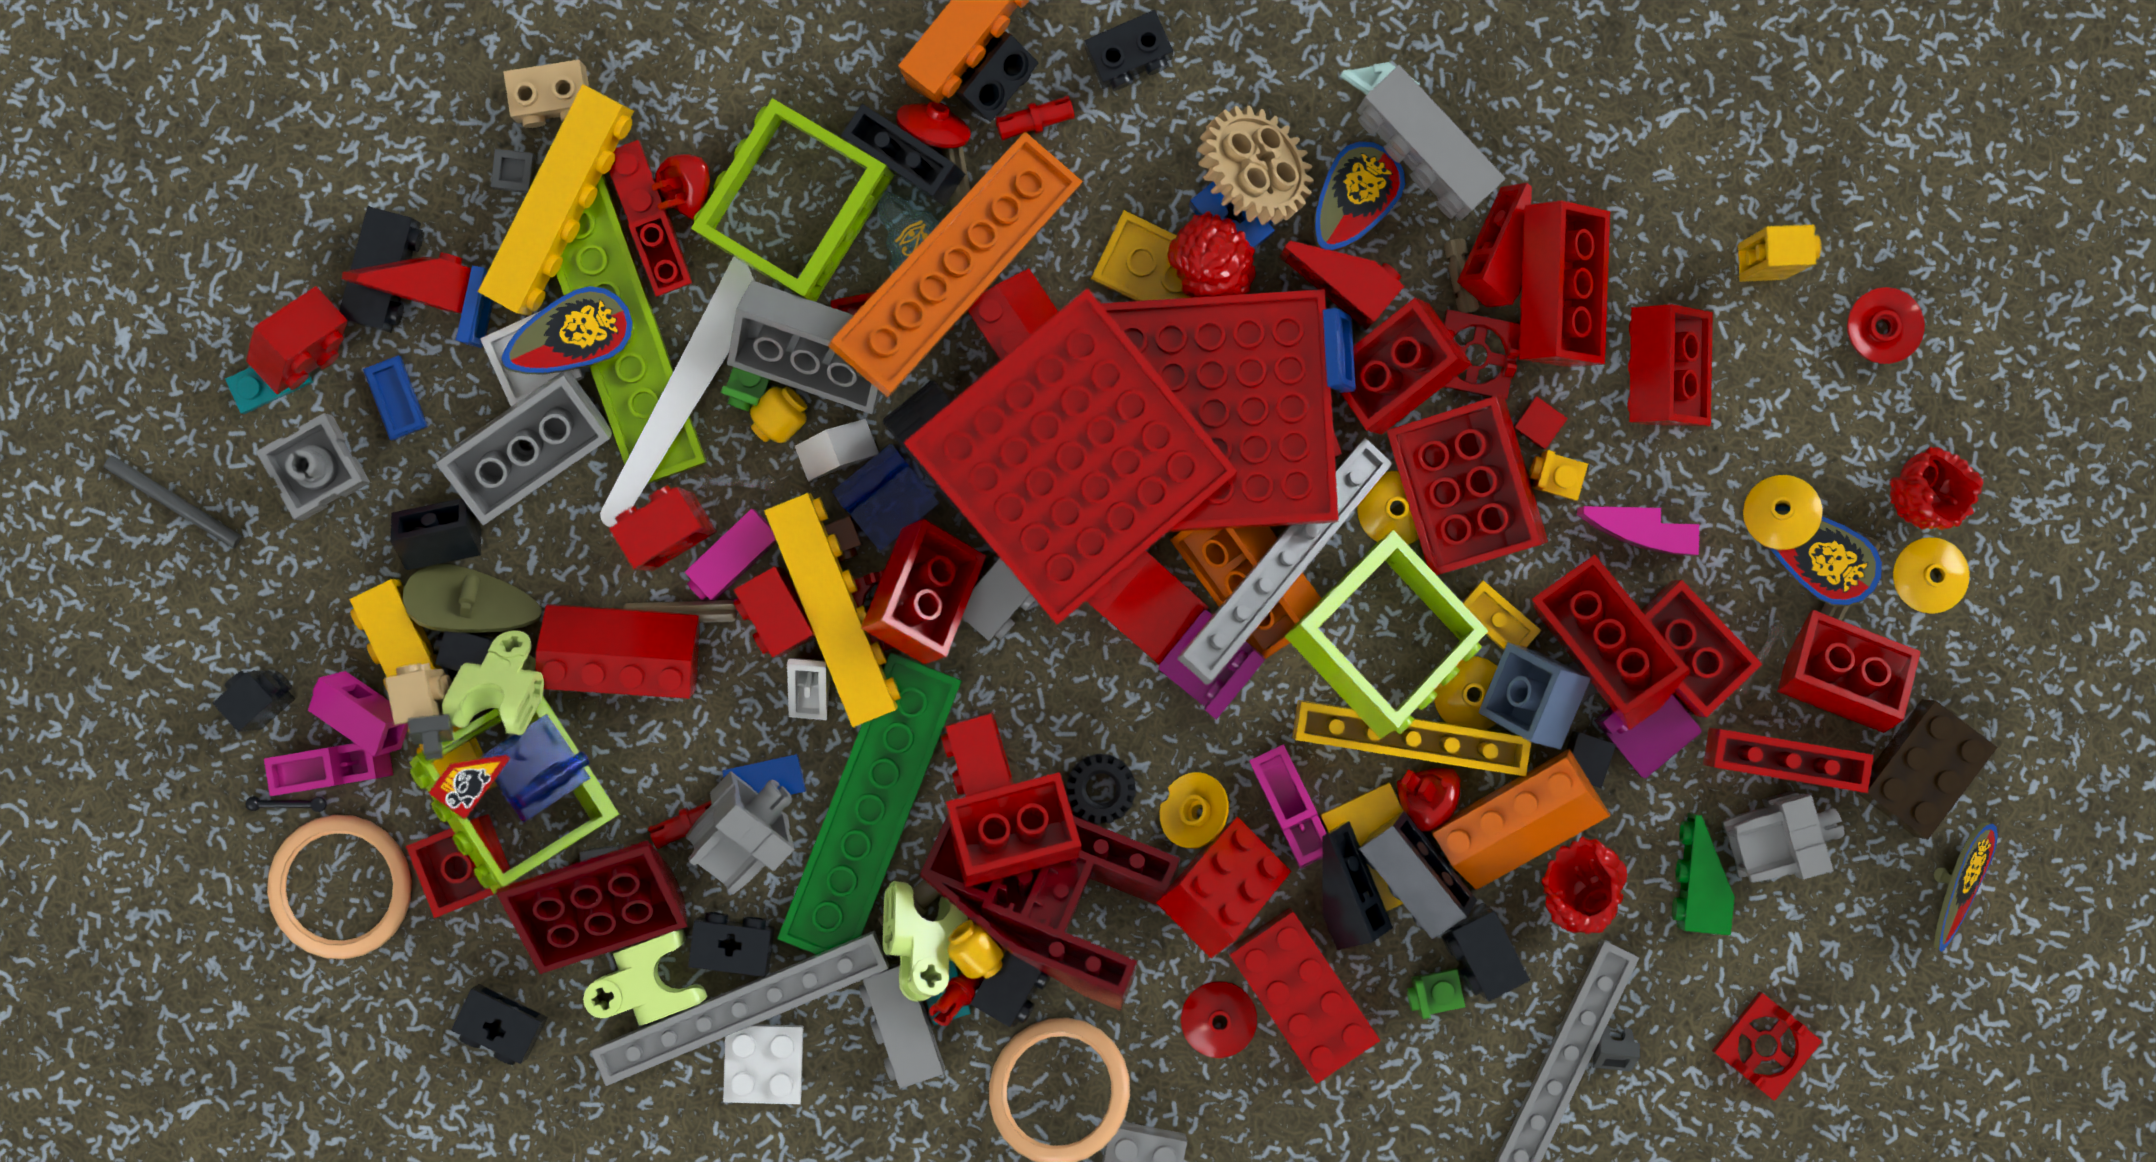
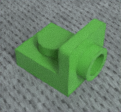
M733 367L728 383L722 387L720 393L729 397L728 405L749 412L751 405L757 406L760 398L767 392L771 380Z
M1456 968L1411 977L1413 987L1407 988L1411 1011L1418 1010V1014L1422 1019L1431 1018L1430 1014L1465 1007L1459 974Z

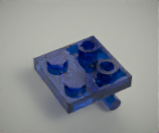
M889 444L832 491L837 501L848 511L879 551H882L896 540L903 527L919 521L940 504L892 444Z
M547 714L530 724L524 734H514L479 758L483 759L507 755L511 758L494 781L523 823L591 778L584 769V767L590 764L588 757L582 751L577 754L573 753Z

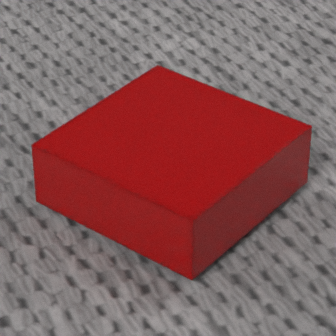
M1536 396L1515 424L1514 430L1541 449L1546 450L1568 418Z

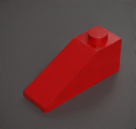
M1528 183L1500 188L1457 280L1458 284L1485 307L1513 305L1515 299L1520 294L1522 285L1525 205L1531 204L1532 186Z
M440 252L439 258L419 257L344 271L341 279L437 309L462 314L471 268L461 265L463 258Z

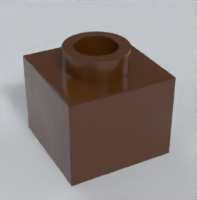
M851 516L824 526L828 536L835 534L843 552V555L837 557L839 562L858 555L856 548L862 546L863 543Z

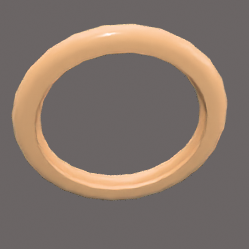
M334 814L311 820L298 827L283 841L274 855L268 873L267 895L270 910L278 927L292 943L307 953L325 959L345 960L363 956L381 947L396 933L405 919L411 901L412 880L408 862L400 846L387 831L369 820L353 815ZM331 834H350L362 838L375 846L384 856L390 868L393 881L392 898L388 910L381 921L369 932L348 940H329L317 936L304 928L295 918L289 906L286 893L287 875L297 854L310 842Z
M1068 1017L1048 1018L1033 1023L1017 1033L999 1054L993 1066L989 1082V1106L993 1121L1001 1136L1017 1153L1035 1162H1078L1089 1158L1103 1149L1120 1128L1126 1116L1130 1099V1077L1125 1060L1116 1044L1101 1029L1086 1021ZM1065 1036L1078 1039L1090 1045L1101 1056L1107 1066L1111 1080V1098L1103 1120L1092 1133L1080 1141L1068 1145H1049L1040 1143L1027 1136L1018 1127L1009 1109L1007 1085L1010 1073L1017 1059L1026 1049L1038 1041L1050 1037Z

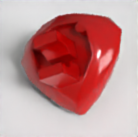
M678 154L668 157L660 164L655 173L656 183L651 184L653 191L659 190L661 196L666 200L657 204L659 210L674 208L682 215L692 220L694 219L695 214L705 204L710 185L709 167L701 157L692 154Z
M1433 768L1416 773L1408 769L1405 776L1397 781L1398 796L1402 809L1417 825L1418 829L1421 831H1433L1447 822L1454 814L1460 798V777L1454 769Z

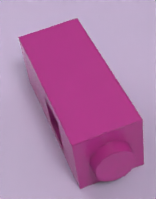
M751 509L685 571L691 579L687 583L689 588L702 600L706 596L710 600H717L777 543L770 524L756 510Z
M346 671L318 678L313 688V696L308 708L309 712L374 757L402 748L408 730V723L394 724L392 709L388 699Z

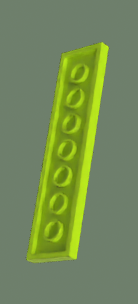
M602 175L596 186L598 190L597 196L593 204L589 208H585L578 221L580 223L579 232L571 243H567L561 255L563 258L561 268L556 275L563 295L589 286L605 288L619 296L629 309L632 319L631 337L624 349L609 360L589 366L625 465L674 369L607 182ZM691 416L686 420L647 485L707 463Z

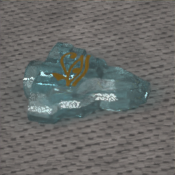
M886 191L878 201L877 206L880 220L889 231L886 246L893 256L890 266L895 272L941 221L935 219L928 211H915L906 199Z

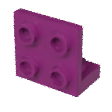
M1204 610L1160 663L1158 669L1204 706V710L1217 720L1265 661V656L1245 641L1213 681L1206 685L1178 659V656L1213 616L1208 610Z
M1673 694L1662 708L1631 730H1628L1611 707L1594 720L1609 740L1616 744V748L1641 778H1647L1702 731Z

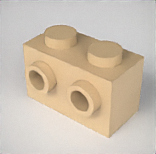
M580 60L503 71L510 117L517 123H523L525 128L546 125L545 119L560 117L563 122L581 85L584 84L589 87L586 66Z
M418 663L396 668L397 676L385 678L395 725L408 723V718L443 715V699L452 684L450 676L444 674V669H431L430 663Z

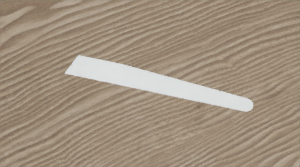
M735 257L731 260L601 510V520L608 527H612L617 523L615 517L618 514L634 506L729 353L736 308L750 282L754 281L748 265Z

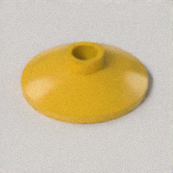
M1399 471L1385 472L1357 506L1359 522L1366 534L1376 542L1394 530L1409 545L1417 541L1419 537ZM1393 501H1399L1403 504L1404 510L1399 516L1392 514L1390 511V505Z
M1777 475L1766 478L1752 488L1745 500L1743 508L1745 526L1750 535L1765 547L1775 550H1790L1800 547L1813 538L1822 521L1821 500L1814 488L1800 478L1790 475ZM1785 503L1789 505L1790 511L1785 515H1780L1775 511V508L1778 504Z
M1931 537L1912 542L1902 550L1894 565L1893 580L1898 595L1909 607L1919 612L1935 614L1951 609L1963 598L1969 585V567L1964 555L1955 545L1944 539ZM1934 568H1937L1941 573V578L1938 582H1933L1930 578V572Z
M1473 656L1467 662L1462 659L1456 665L1460 672L1446 685L1443 686L1440 683L1434 689L1438 694L1434 699L1436 709L1446 723L1489 729L1496 723L1478 712L1495 674L1497 665L1477 656ZM1472 687H1476L1480 691V698L1475 702H1471L1467 698V692Z
M1192 772L1179 777L1168 787L1169 797L1167 800L1160 804L1159 816L1161 827L1167 838L1180 847L1196 849L1206 846L1217 838L1226 824L1229 812L1226 791L1217 779L1205 773ZM1203 807L1202 815L1198 819L1197 810Z

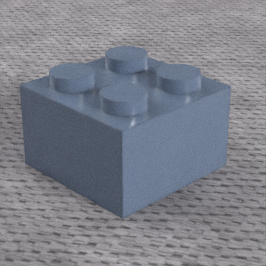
M1508 642L1478 713L1530 742L1561 750L1591 678L1539 651Z

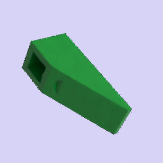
M1688 813L1687 821H1682L1679 829V841L1681 844H1685L1683 859H1678L1676 863L1675 878L1677 882H1681L1680 897L1673 899L1672 919L1676 920L1677 927L1684 931L1731 936L1734 894L1702 816Z

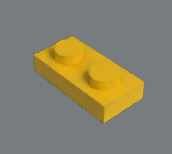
M1481 580L1462 602L1488 630L1485 635L1503 650H1505L1508 642L1527 648L1541 632V629L1484 580Z

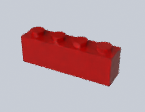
M1709 727L1703 765L1868 793L1874 755Z

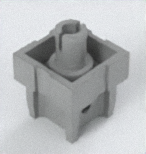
M326 413L298 427L299 431L286 438L280 437L256 451L268 475L274 478L282 492L280 496L294 520L304 521L327 508V504L340 496L346 497L370 483L358 459L352 457L345 444L347 440L333 415Z
M730 771L710 792L712 805L695 822L686 834V839L694 846V852L689 857V862L694 866L696 864L701 866L721 881L730 893L734 894L745 886L765 865L774 871L795 849L792 836L789 833L788 815L782 811L792 803V797L783 786L777 789L779 783L769 780L765 787L757 793L750 785Z
M1794 791L1762 799L1763 808L1742 813L1721 822L1723 829L1727 833L1735 860L1737 877L1748 876L1752 883L1792 874L1804 880L1834 871L1825 841L1840 839L1844 836V826H1837L1836 824L1842 822L1835 808L1817 813L1812 795H1799L1798 792Z

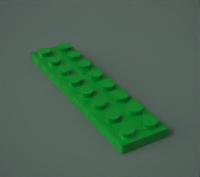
M892 652L889 654L883 671L886 679L893 677L901 695V699L896 700L898 708L895 711L862 723L777 938L816 955L862 936L962 682L958 678Z

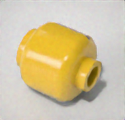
M786 386L784 389L771 387L760 398L757 406L753 405L750 409V415L754 422L751 425V429L764 442H768L771 439L777 443H785L805 424L807 420L805 413L807 405L790 387Z
M972 920L963 922L950 934L948 938L950 942L948 955L966 977L975 979L983 976L987 979L995 975L1002 968L1003 963L1001 959L1005 954L1006 948Z

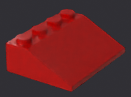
M1504 395L1487 398L1387 430L1426 564L1436 575L1548 542Z

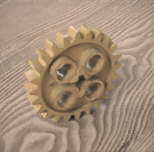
M1234 106L1229 112L1225 109L1206 126L1207 130L1200 136L1204 143L1198 148V152L1205 157L1198 163L1200 166L1209 169V172L1203 179L1214 181L1215 186L1212 188L1211 193L1217 194L1221 192L1224 195L1221 203L1223 206L1230 202L1234 204V215L1237 216L1241 211H1245L1248 222L1253 221L1258 216L1261 225H1265L1270 220L1274 225L1283 219L1287 221L1306 204L1305 199L1312 193L1307 187L1313 183L1314 179L1306 174L1312 169V165L1302 161V158L1308 153L1306 150L1297 149L1295 145L1300 139L1299 137L1290 139L1287 135L1290 129L1288 125L1283 128L1277 126V116L1267 120L1264 109H1261L1254 115L1251 106H1247L1242 111L1238 106Z

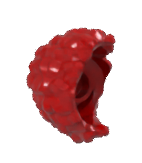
M1210 211L1202 215H1194L1192 220L1180 229L1176 238L1169 245L1168 261L1174 269H1177L1176 274L1178 279L1182 281L1181 289L1183 293L1191 298L1247 294L1250 292L1251 283L1255 278V266L1253 265L1255 249L1250 246L1243 231L1237 232L1236 224L1230 218L1221 220L1219 214L1213 216Z
M1930 446L1925 452L1916 454L1903 465L1900 477L1890 479L1891 504H1894L1899 517L1904 518L1906 523H1912V525L1925 530L1937 527L1943 530L1953 526L1958 527L1965 520L1966 516L1974 513L1971 505L1978 501V495L1982 492L1981 488L1984 480L1980 477L1979 473L1973 471V468L1969 466L1966 460L1960 459L1959 455H1952L1950 451Z
M1580 837L1578 842L1572 841L1569 847L1561 846L1556 852V860L1548 861L1547 871L1541 882L1544 886L1543 892L1547 895L1546 908L1551 914L1552 922L1559 925L1562 929H1566L1567 932L1574 934L1579 932L1585 934L1602 933L1616 917L1618 904H1621L1624 895L1621 893V890L1627 882V869L1625 864L1619 860L1617 854L1612 849L1606 848L1598 839L1589 840L1585 837Z

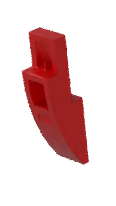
M636 140L615 148L613 152L615 160L609 172L655 296L658 297L693 284L668 210H659L657 204L664 202L659 190L653 191L651 184L656 182L641 142Z

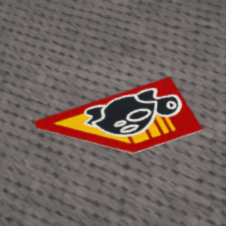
M507 755L451 763L428 794L463 819H466L511 758Z

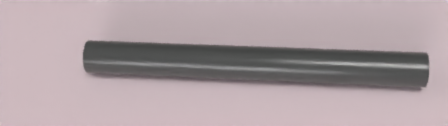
M112 455L106 460L104 464L106 470L225 544L236 548L242 535Z

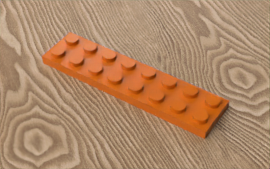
M1024 132L832 338L828 347L886 397H889L1076 192L1083 181L1028 133Z

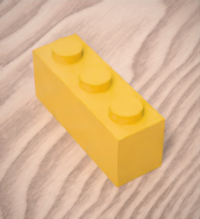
M1814 225L1765 227L1738 243L1739 281L1785 280L1815 265L1816 259L1821 254V241L1819 235H1815Z

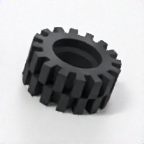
M1095 754L1083 758L1074 766L1067 781V797L1072 809L1082 819L1094 822V824H1108L1118 818H1122L1131 808L1136 795V783L1131 770L1122 760L1112 755ZM1096 774H1107L1116 783L1115 796L1107 803H1096L1087 795V782Z

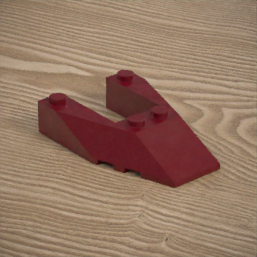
M947 814L920 872V877L1014 956L1083 996L1121 1011L1135 977L1137 961L1066 933L1089 878L1158 905L1156 903L1177 877L1180 858L1073 816L1081 842L1078 858L965 888Z

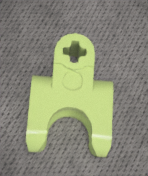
M521 631L504 632L492 642L482 664L466 662L461 666L442 703L443 715L449 714L453 726L466 727L479 712L485 709L499 708L506 729L505 733L516 735L525 733L541 701L544 690L543 675L536 671V661L529 655L532 647L529 636Z
M892 881L885 890L883 950L886 955L900 956L899 986L903 995L915 1002L925 1001L943 992L947 987L949 981V961H952L948 955V946L950 944L948 938L955 928L968 920V916L942 895L939 901L937 918L935 921H927L918 914L914 906L912 887L905 882Z
M679 929L613 952L618 971L604 975L588 986L583 997L584 1006L587 1011L594 1017L608 1018L633 1008L638 1025L640 1026L703 1002L708 997L703 986L696 984L681 989L671 988L665 985L659 977L658 964L663 955L678 949L685 942L684 930ZM602 987L605 993L612 992L614 998L609 1001V1006L606 1001L599 1002L597 999V995L602 992Z

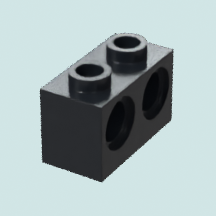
M1006 31L998 38L992 37L984 47L986 53L976 67L971 68L969 66L960 77L962 79L960 87L954 93L972 112L989 122L1003 112L1009 99L1020 86L1029 80L1031 72L1039 64L1013 35ZM1009 56L1008 62L1004 66V61ZM985 86L983 93L979 96L982 87Z

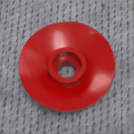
M933 101L928 104H906L900 107L896 114V122L902 130L931 146L958 148L966 145L971 136L969 126L960 117L950 112L949 107L943 103L938 104Z
M1883 287L1865 293L1853 304L1847 319V333L1854 349L1865 359L1878 364H1892L1908 358L1919 347L1924 336L1925 321L1920 306L1909 294L1896 288ZM1879 320L1887 323L1888 331L1886 334L1877 332L1876 323Z
M1222 981L1206 983L1195 989L1185 1001L1181 1012L1182 1031L1188 1043L1199 1053L1212 1058L1230 1057L1242 1051L1251 1042L1257 1027L1256 1008L1249 995L1240 987ZM1223 1015L1227 1018V1023L1223 1028L1213 1026L1212 1021L1215 1016Z

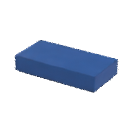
M472 265L456 341L482 348L483 344L480 338L486 336L493 300L478 292L488 269Z
M1337 308L1324 309L1327 386L1341 393L1355 391L1352 318Z
M395 356L363 369L391 441L428 427L401 356Z
M798 754L722 770L723 778L732 771L757 793L765 787L769 780L777 781L779 783L777 789L783 786L790 795L806 791Z

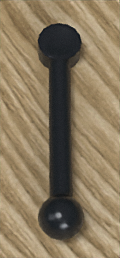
M251 796L246 800L245 805L250 811H257L259 808H312L315 812H321L325 810L327 803L323 797H315L312 800H260L258 797Z

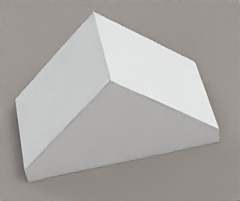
M866 419L826 429L795 445L808 482L880 455Z
M800 658L788 659L789 717L827 720L831 674L826 661Z

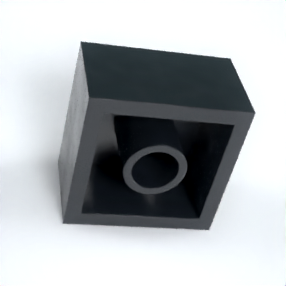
M1481 903L1475 906L1465 919L1446 930L1447 933L1441 935L1450 955L1454 956L1457 961H1462L1464 967L1459 969V973L1468 990H1472L1475 996L1480 994L1490 1002L1531 981L1495 910L1486 904Z

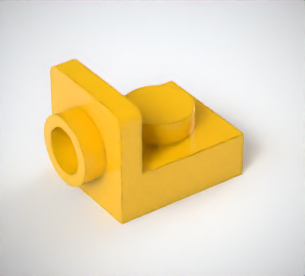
M1551 450L1543 451L1541 457H1534L1530 467L1529 478L1534 479L1532 489L1578 501L1588 464L1556 455Z

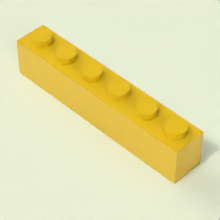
M584 84L581 85L478 290L480 294L517 314L531 316L532 312L540 308L545 299L544 289L550 277H554L561 268L563 262L561 255L567 243H571L579 232L580 223L578 221L585 208L587 209L593 204L598 192L596 186L602 174H606L614 163L615 154L613 152L619 140L624 139L632 127L633 121L631 117L634 113L632 109Z
M806 493L764 510L852 728L895 711L898 708L896 700L901 699L899 689L893 677L886 679L881 665L887 663L880 643L878 641L872 643L868 632L861 629L867 611L864 605L860 607L856 605L852 593L858 591L850 570L843 571L837 557L843 555L836 535L831 534L828 536L823 521L828 519V515L820 497L813 499L811 493Z
M390 579L349 599L353 606V609L350 610L351 617L359 630L364 629L370 641L367 644L368 653L376 665L381 664L386 678L397 676L396 668L418 663H430L431 669H443L442 666L435 665L437 655L433 653L434 649L423 626L418 625L408 616L403 604L404 587L401 580ZM384 678V679H383V682H384V686H385V688H386V690H387L386 680H385V678ZM453 726V733L463 727ZM475 737L432 764L441 777L451 763L483 759L485 756ZM419 744L420 747L416 749L417 754L423 751V744ZM496 779L493 781V783L490 785L487 791L499 786Z
M1303 700L1297 701L1292 738L1298 741L1519 776H1526L1531 742L1517 734L1414 718L1415 720L1402 733L1398 734L1394 730L1380 739L1352 708Z

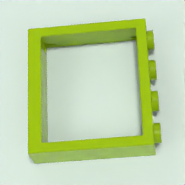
M772 98L768 106L762 107L756 115L755 126L748 138L742 139L737 145L734 152V160L728 170L723 171L717 177L714 184V192L708 202L695 214L694 224L691 229L702 238L794 294L816 302L895 175L882 162ZM783 120L866 169L798 279L715 230Z
M1393 530L1379 540L1284 637L1381 739L1394 730L1400 734L1415 720L1411 716L1417 707L1422 710L1428 706L1438 695L1434 689L1440 683L1443 686L1446 685L1460 672L1456 665L1462 659L1467 662L1482 648L1478 642L1488 630ZM1384 561L1460 640L1396 710L1318 629Z
M543 695L529 724L589 816V821L503 874L467 817L463 819L431 796L434 800L432 808L442 822L447 821L455 833L453 835L455 845L463 855L466 856L468 854L476 865L474 872L478 881L484 888L490 887L494 894L496 889L513 883L619 815ZM495 708L471 722L468 726L454 732L453 741L442 742L443 756L501 723L500 709ZM422 751L410 761L413 767L410 772L415 783L421 789L426 788L429 792L440 778L439 773L432 764L438 759L426 760V755Z

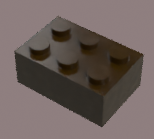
M1922 699L1873 763L1868 793L1854 792L1914 837L1928 840L1998 747L1936 700Z

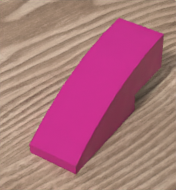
M1598 506L1577 508V516L1596 529L1622 542L1664 554L1699 555V524L1661 523V508Z
M355 743L264 758L270 796L393 776L390 752L374 757Z
M1284 744L1250 760L1249 763L1299 868L1301 869L1322 859V836L1327 833Z

